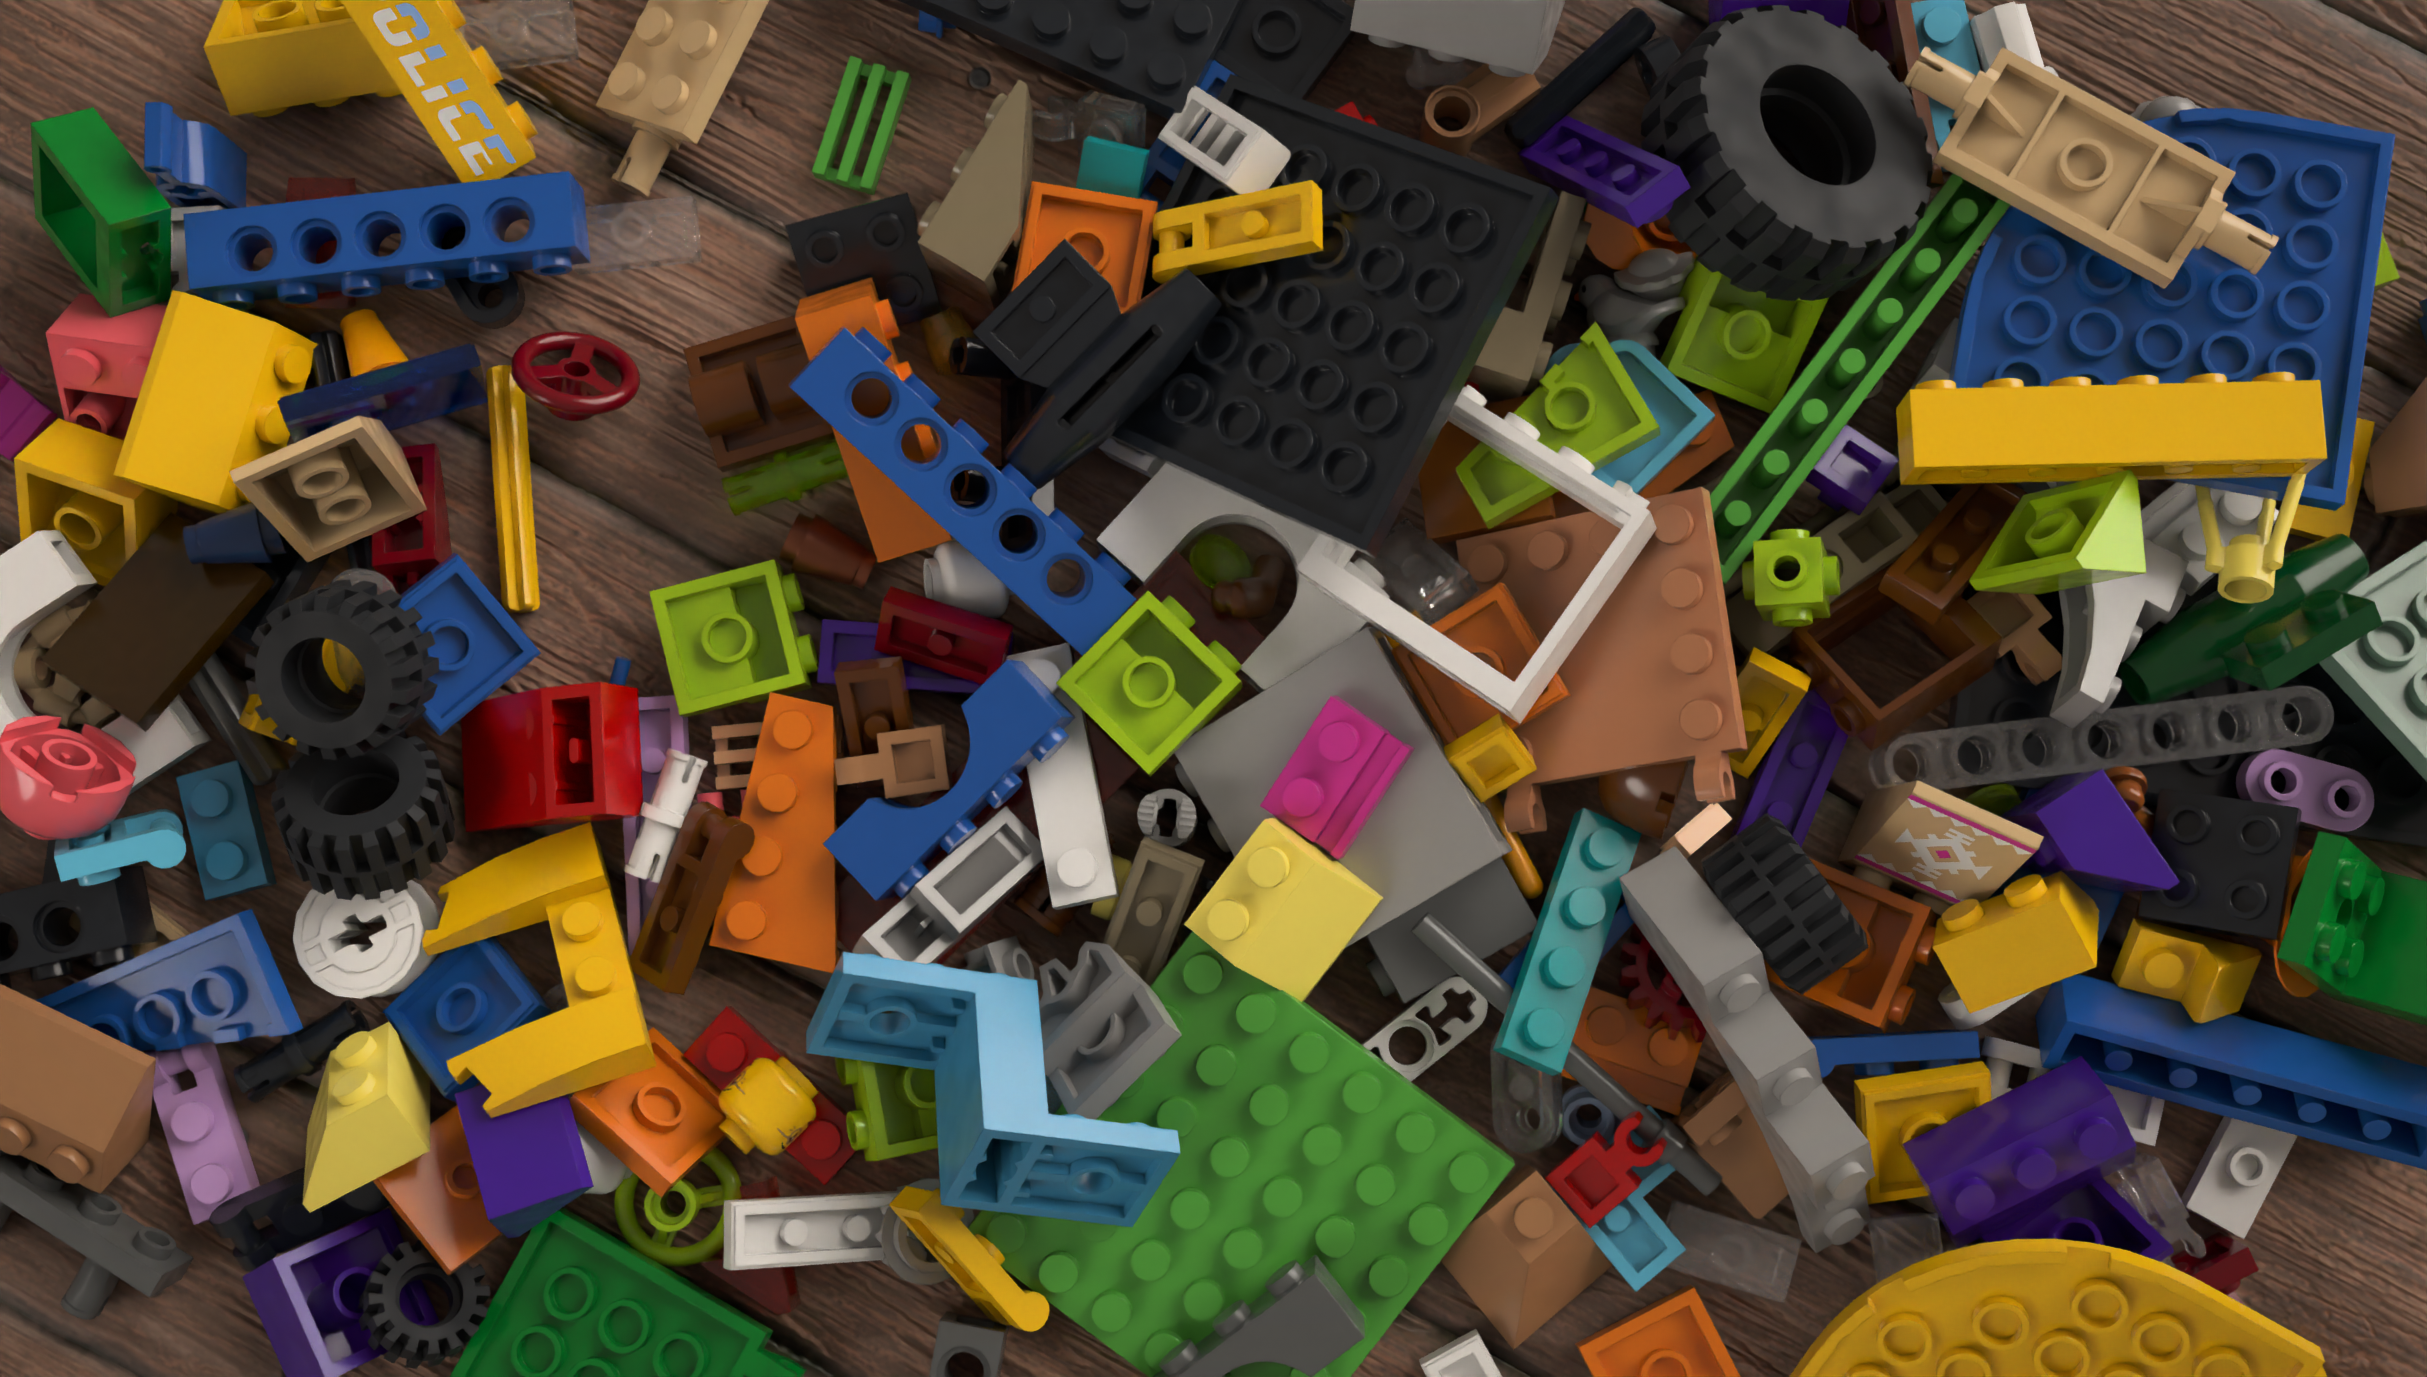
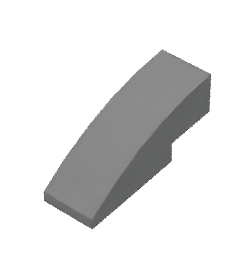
M1005 806L914 885L911 892L863 933L852 952L856 954H875L883 958L924 964L936 963L1044 860L1041 842Z

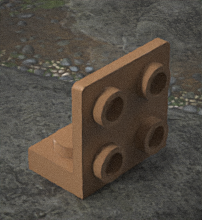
M1729 1069L1682 1109L1679 1116L1676 1115L1670 1120L1688 1136L1686 1142L1723 1176L1721 1182L1752 1217L1756 1219L1763 1218L1788 1195L1780 1170L1764 1135Z

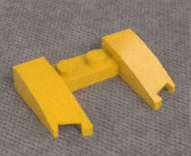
M591 822L543 837L502 854L440 886L438 896L442 902L446 903L438 928L425 930L422 944L427 956L549 920L569 1005L568 1008L517 1027L446 1061L450 1074L460 1085L474 1075L491 1093L482 1106L491 1118L656 1067L602 848Z

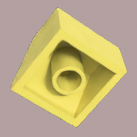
M1274 817L1264 819L1184 925L1235 967L1279 990H1283L1302 1002L1308 997L1383 900V897L1316 843L1311 842L1283 821Z
M390 1022L369 1032H356L344 1039L336 1049L330 1051L307 1128L302 1204L309 1213L430 1151V1077Z

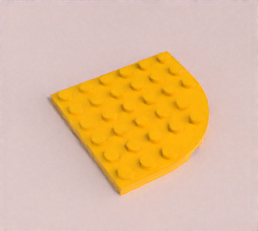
M2011 1239L1979 1243L1943 1252L1914 1263L1881 1280L1854 1299L1826 1326L1789 1377H2313L2325 1360L2319 1346L2202 1281L2163 1262L2128 1250L2091 1242L2063 1239Z

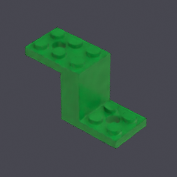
M2319 831L2277 958L2334 1000L2427 1026V881L2382 871L2346 837Z

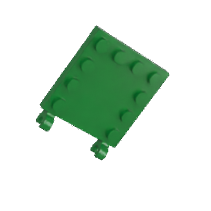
M562 1207L534 1226L491 1301L485 1319L479 1325L478 1331L470 1339L450 1377H803L806 1369L787 1357L764 1349L773 1333L772 1329Z

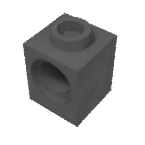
M946 1312L939 1321L929 1377H954L950 1369V1358L960 1352L972 1353L980 1359L984 1368L983 1377H1000L1009 1325L999 1324L990 1319Z

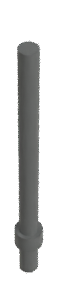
M1427 912L1415 924L1411 932L1505 1016L1514 989ZM1572 1041L1563 1069L1621 1121L1628 1114L1640 1111L1644 1118L1632 1131L1643 1139L1641 1147H1650L1656 1140L1663 1137L1668 1143L1657 1162L1661 1165L1669 1163L1705 1196L1715 1190L1723 1176L1686 1144L1688 1136L1668 1118L1658 1119Z

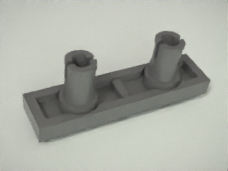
M0 1150V1232L11 1212L15 1210L86 1257L66 1294L61 1299L60 1304L69 1314L84 1320H91L99 1316L120 1279L146 1296L151 1297L183 1278L194 1258L176 1247L175 1240L169 1234L157 1228L145 1227L123 1213L121 1205L105 1194L91 1192L78 1183H67L56 1177L50 1169L21 1155H10Z

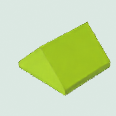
M2130 469L2023 495L1970 578V584L1976 591L2039 595L2147 573L2138 479Z

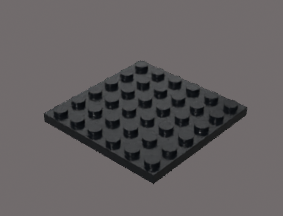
M1230 74L1217 100L1267 131L1291 153L1289 161L1269 189L1313 180L1322 190L1323 251L1196 275L1222 303V306L1177 370L1109 438L1376 558L1538 242L1559 197L1551 187ZM1186 159L1160 211L1236 196L1238 194ZM1192 235L1190 239L1185 241V248L1192 246ZM1154 238L1152 240L1143 298L1162 285L1152 278V260L1156 254H1159V241Z

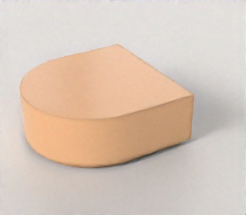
M1719 803L1709 804L1660 847L1662 850L1660 854L1676 846L1682 855L1688 859L1728 824L1732 818Z

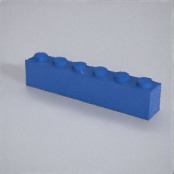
M2080 974L2052 983L2035 1015L2043 1068L2053 1070L2082 1056L2102 1082L2110 1086L2427 1170V1067L2234 1015H2227L2203 1024L2196 1023L2179 1001L2118 987L2117 984Z

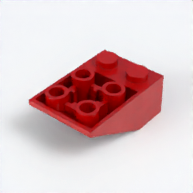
M606 682L538 688L483 700L461 718L466 832L644 817L639 814L643 803L638 688Z

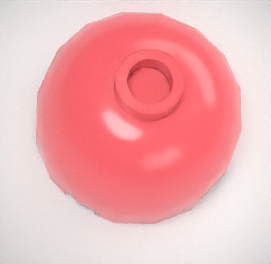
M48 715L23 717L7 724L0 737V810L13 824L22 828L30 836L42 840L86 837L101 830L117 817L127 800L136 777H133V772L137 765L135 757L121 741L103 730L85 723L81 733L60 729L58 727L62 718Z

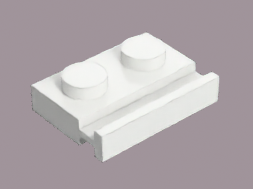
M2175 482L2141 511L2143 537L2189 561L2180 587L2186 590L2189 596H2192L2217 573L2205 570L2207 549L2197 504L2195 485ZM2209 488L2222 546H2229V541L2236 536L2244 534L2255 535L2259 514L2262 511V502L2265 498ZM2276 508L2274 512L2273 525L2275 524L2279 511Z

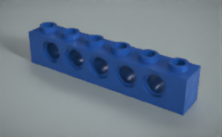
M569 171L183 214L189 289L203 299L239 311L252 309L255 306V300L278 298V301L286 304H306L317 301L318 293L342 291V294L346 296L369 297L380 294L382 292L381 286L405 284L410 289L431 290L443 287L445 279L469 277L474 282L493 283L508 279V272L533 269V272L538 275L555 276L571 272L572 265L591 263L584 190ZM521 219L530 221L528 232L522 239L516 242H505V232L510 224ZM464 226L465 236L462 242L452 249H442L444 235L454 227ZM401 233V243L398 249L391 255L379 257L381 242L391 234ZM337 240V249L334 256L325 263L316 264V254L319 248L326 242ZM272 247L273 255L269 264L261 270L253 271V261L256 255L263 249Z
M842 326L789 383V387L1083 656L1137 600L1123 587L1132 577L1104 551L1096 560L1084 551L1077 542L1085 533L1057 507L1049 516L1041 511L1029 499L1038 489L1010 463L1000 472L981 454L990 444L962 418L951 427L940 417L933 408L941 399L915 374L911 373L904 381L896 376L884 364L892 353L862 326L853 336ZM868 378L883 381L889 391V401L886 408L873 416H866L857 412L851 400L854 387L860 381ZM917 424H925L935 430L938 439L937 448L927 459L920 461L909 459L904 455L901 448L902 437L910 427ZM964 470L979 471L985 479L983 496L977 502L970 505H962L955 502L950 492L952 480L958 473ZM1024 515L1029 517L1033 526L1030 540L1020 548L1011 549L1004 547L999 539V529L1002 523L1010 516ZM1062 559L1076 561L1080 574L1075 586L1064 592L1051 590L1047 584V574L1050 567Z

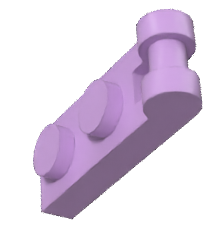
M214 1042L186 1045L178 1049L162 1051L152 1049L144 1051L143 1053L156 1058L153 1098L193 1225L209 1221L211 1213L223 1202L260 1186ZM190 1069L194 1074L197 1087L182 1091L177 1074Z

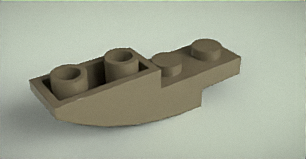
M1931 484L1901 485L1886 495L1879 491L1873 496L1860 516L1850 510L1812 536L1822 538L1828 556H1838L1840 595L1829 596L1830 604L1899 559L1943 510L1947 503ZM1800 569L1776 570V577L1781 581H1791L1798 576ZM1743 589L1726 603L1731 640L1746 658L1753 647L1771 655L1791 642L1792 630L1795 627L1774 626L1772 621H1764L1755 606V600L1745 601Z

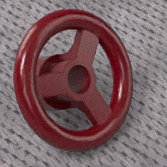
M564 331L537 335L520 345L511 360L512 377L522 392L535 402L547 407L553 415L569 421H582L596 414L617 410L635 397L640 386L639 370L632 358L617 345L589 334ZM558 350H573L570 358L562 359L556 365L530 366L536 357L544 353ZM594 355L607 361L617 369L621 376V382L618 387L596 374V369L591 364Z

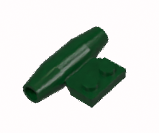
M2336 534L2284 554L2283 566L2275 572L2274 594L2268 600L2252 604L2237 603L2222 597L2217 589L2178 612L2167 624L2161 626L2133 650L2125 661L2120 662L2118 674L2123 686L2130 696L2144 707L2152 706L2220 680L2229 674L2234 679L2269 692L2383 625L2374 601L2348 594L2350 590L2369 574V565L2364 553L2351 538L2344 534Z

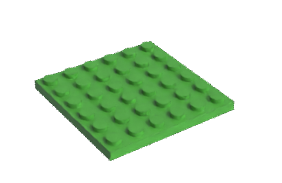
M1191 931L1149 986L1161 1000L1182 1036L1167 1049L1159 1060L1155 1061L1129 1086L1112 1106L1108 1107L1096 1119L1125 1124L1140 1122L1150 1127L1178 1130L1180 1155L1133 1227L980 1210L969 1224L968 1229L973 1235L979 1234L985 1237L1000 1250L1005 1258L1001 1267L1033 1291L1042 1294L1049 1303L1148 1377H1153L1162 1370L1159 1363L1174 1347L1187 1339H1191L1194 1345H1196L1215 1330L1212 1327L1213 1321L1230 1305L1239 1300H1244L1248 1306L1268 1291L1265 1287L1266 1281L1282 1266L1293 1260H1296L1301 1266L1316 1254L1364 1316L1365 1338L1312 1377H1351L1515 1165L1514 1160L1307 1003L1301 1002L1283 990H1279L1235 967ZM1061 1103L1053 1114L1064 1115L1068 1113L1063 1103ZM1254 1362L1239 1366L1223 1377L1309 1376L1284 1364Z

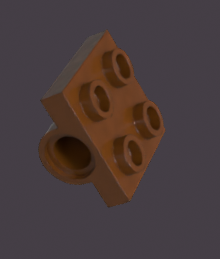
M795 315L683 349L691 375L688 377L692 400L703 430L710 439L717 466L722 472L835 438L831 424L789 387V383L809 363L795 321Z

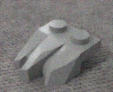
M1085 941L1079 950L1077 965L1072 971L1057 958L1039 967L1043 989L1039 1008L1045 1075L1049 1077L1068 1114H1078L1086 1119L1096 1120L1155 1061L1159 1060L1182 1034L1156 993L1109 944Z

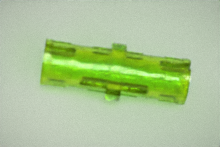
M835 439L833 442L790 457L786 451L774 455L775 462L731 477H724L721 481L724 493H729L730 496H733L727 498V501L736 517L742 515L743 512L788 497L790 502L802 499L803 491L847 477L848 473L843 459H840L842 455ZM840 459V460H838V461H835V462L826 464V463H828V462H831V461ZM750 490V491H748V492H745V493L736 495V494H738V493H741V492Z

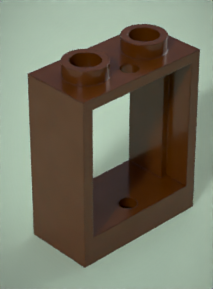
M1896 561L1831 603L1830 618H1813L1811 625L1795 627L1792 630L1787 660L1788 665L1807 674L1811 678L1808 691L1814 689L1830 706L1831 714L1840 729L1850 737L1857 735L1871 752L1991 671L2002 641V637L1961 595L1936 624L1932 625L1880 592L1878 588L1885 573ZM1898 605L1951 661L1879 709L1827 652Z

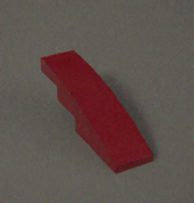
M435 443L401 447L427 510L372 534V566L380 575V594L391 589L397 594L402 595L452 555L440 453Z

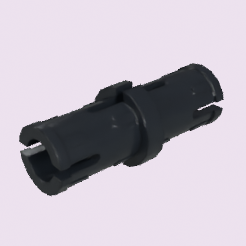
M350 1000L342 1002L339 1007L303 1029L290 1035H282L281 1042L248 1062L235 1067L233 1073L237 1085L243 1094L253 1088V1091L248 1093V1099L258 1103L265 1096L301 1074L307 1077L312 1076L322 1070L323 1066L321 1064L329 1058L330 1051L336 1049L344 1039L356 1032L370 1031L365 1016L361 1010L352 1015L351 1012L356 1009L354 1002Z

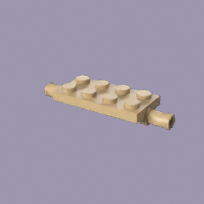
M769 0L648 1L596 103V106L610 117L632 124V129L636 132L616 173H613L611 177L615 184L637 196L649 198L650 190L670 150L678 151L683 140L694 144L698 143Z
M1925 46L1903 83L1908 88L1910 86L1955 111L1952 117L1957 119V122L1938 151L1933 163L2164 289L2172 282L2193 248L2198 251L2202 246H2205L2247 269L2252 275H2255L2270 256V248L2273 249L2279 240L2278 236L2270 235L2225 210L2228 203L2222 201L2223 195L2236 172L2003 47L1988 71L1985 73L1980 70L1976 76L1937 55Z

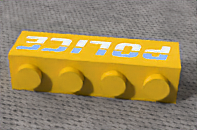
M340 0L462 183L500 179L536 158L533 144L530 141V138L538 134L535 126L518 101L508 106L494 84L503 80L485 48L481 45L472 51L458 29L467 24L454 0Z

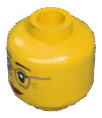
M781 1056L776 1062L764 1057L757 1058L721 1091L718 1102L727 1119L719 1128L746 1155L755 1146L763 1153L778 1155L814 1121L816 1108L812 1099L818 1094V1091L785 1057Z

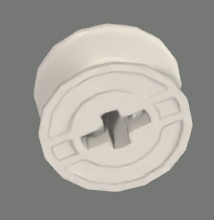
M410 880L407 882L408 889L396 894L393 889L380 892V898L365 900L364 894H356L352 900L337 899L334 889L325 895L314 889L310 890L297 911L293 943L298 963L314 984L335 996L359 999L370 996L382 998L403 992L434 962L438 955L437 953L427 956L423 949L422 939L425 930L437 929L440 922L436 904L424 888L415 881ZM364 922L386 923L387 928L369 936L373 944L351 945L350 939L368 931Z

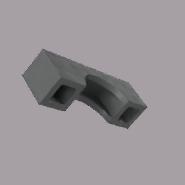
M1316 1254L1301 1266L1296 1260H1293L1278 1269L1266 1281L1265 1287L1268 1291L1248 1306L1244 1300H1239L1226 1308L1213 1321L1212 1327L1215 1330L1196 1345H1194L1191 1339H1187L1174 1347L1159 1363L1162 1370L1153 1377H1223L1239 1366L1254 1362L1284 1364L1312 1377L1365 1338L1364 1316Z

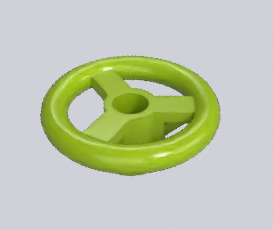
M716 1147L701 1161L715 1172L721 1184L695 1188L692 1183L682 1178L662 1198L651 1188L649 1189L644 1200V1212L648 1221L656 1228L652 1238L642 1229L635 1214L634 1194L640 1178L632 1173L629 1178L623 1179L615 1191V1215L622 1235L632 1248L661 1265L681 1267L703 1262L717 1254L724 1247V1207L718 1224L706 1238L689 1246L672 1247L678 1230L692 1223L700 1209L724 1205V1200L743 1199L742 1185L735 1167L727 1156ZM671 1191H677L685 1198L686 1206L682 1214L674 1213L667 1205V1197Z

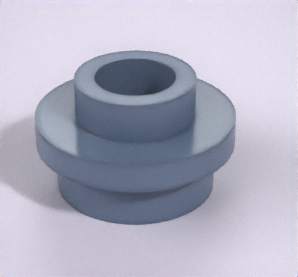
M1576 1084L1569 1088L1561 1096L1557 1107V1123L1561 1132L1567 1139L1577 1145H1581L1596 1131L1607 1141L1615 1134L1616 1129L1621 1123V1120L1581 1084ZM1592 1104L1598 1107L1602 1114L1596 1120L1587 1121L1579 1116L1577 1110L1583 1105Z

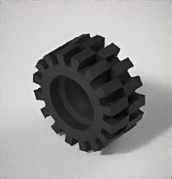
M419 1239L414 1246H410L409 1241L397 1245L391 1255L387 1253L380 1260L365 1283L364 1287L366 1288L359 1298L358 1309H364V1313L359 1319L361 1331L370 1329L372 1333L367 1341L373 1350H376L380 1345L386 1348L388 1352L384 1359L393 1364L398 1357L407 1359L405 1365L407 1368H418L422 1361H428V1367L441 1364L447 1356L450 1359L454 1357L478 1331V1327L485 1319L489 1308L485 1307L484 1303L490 1297L489 1285L481 1286L480 1283L486 1274L482 1265L479 1264L472 1268L467 1262L448 1276ZM423 1279L433 1281L441 1286L447 1294L449 1301L446 1318L439 1323L428 1326L418 1325L407 1319L399 1304L401 1289L406 1284Z

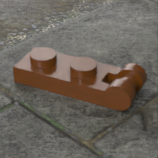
M709 802L697 803L688 811L630 957L632 971L663 992L684 995L693 970L698 963L700 952L717 909L722 902L723 894L735 863L738 859L747 855L754 844V830L750 825L735 817H727L723 810Z

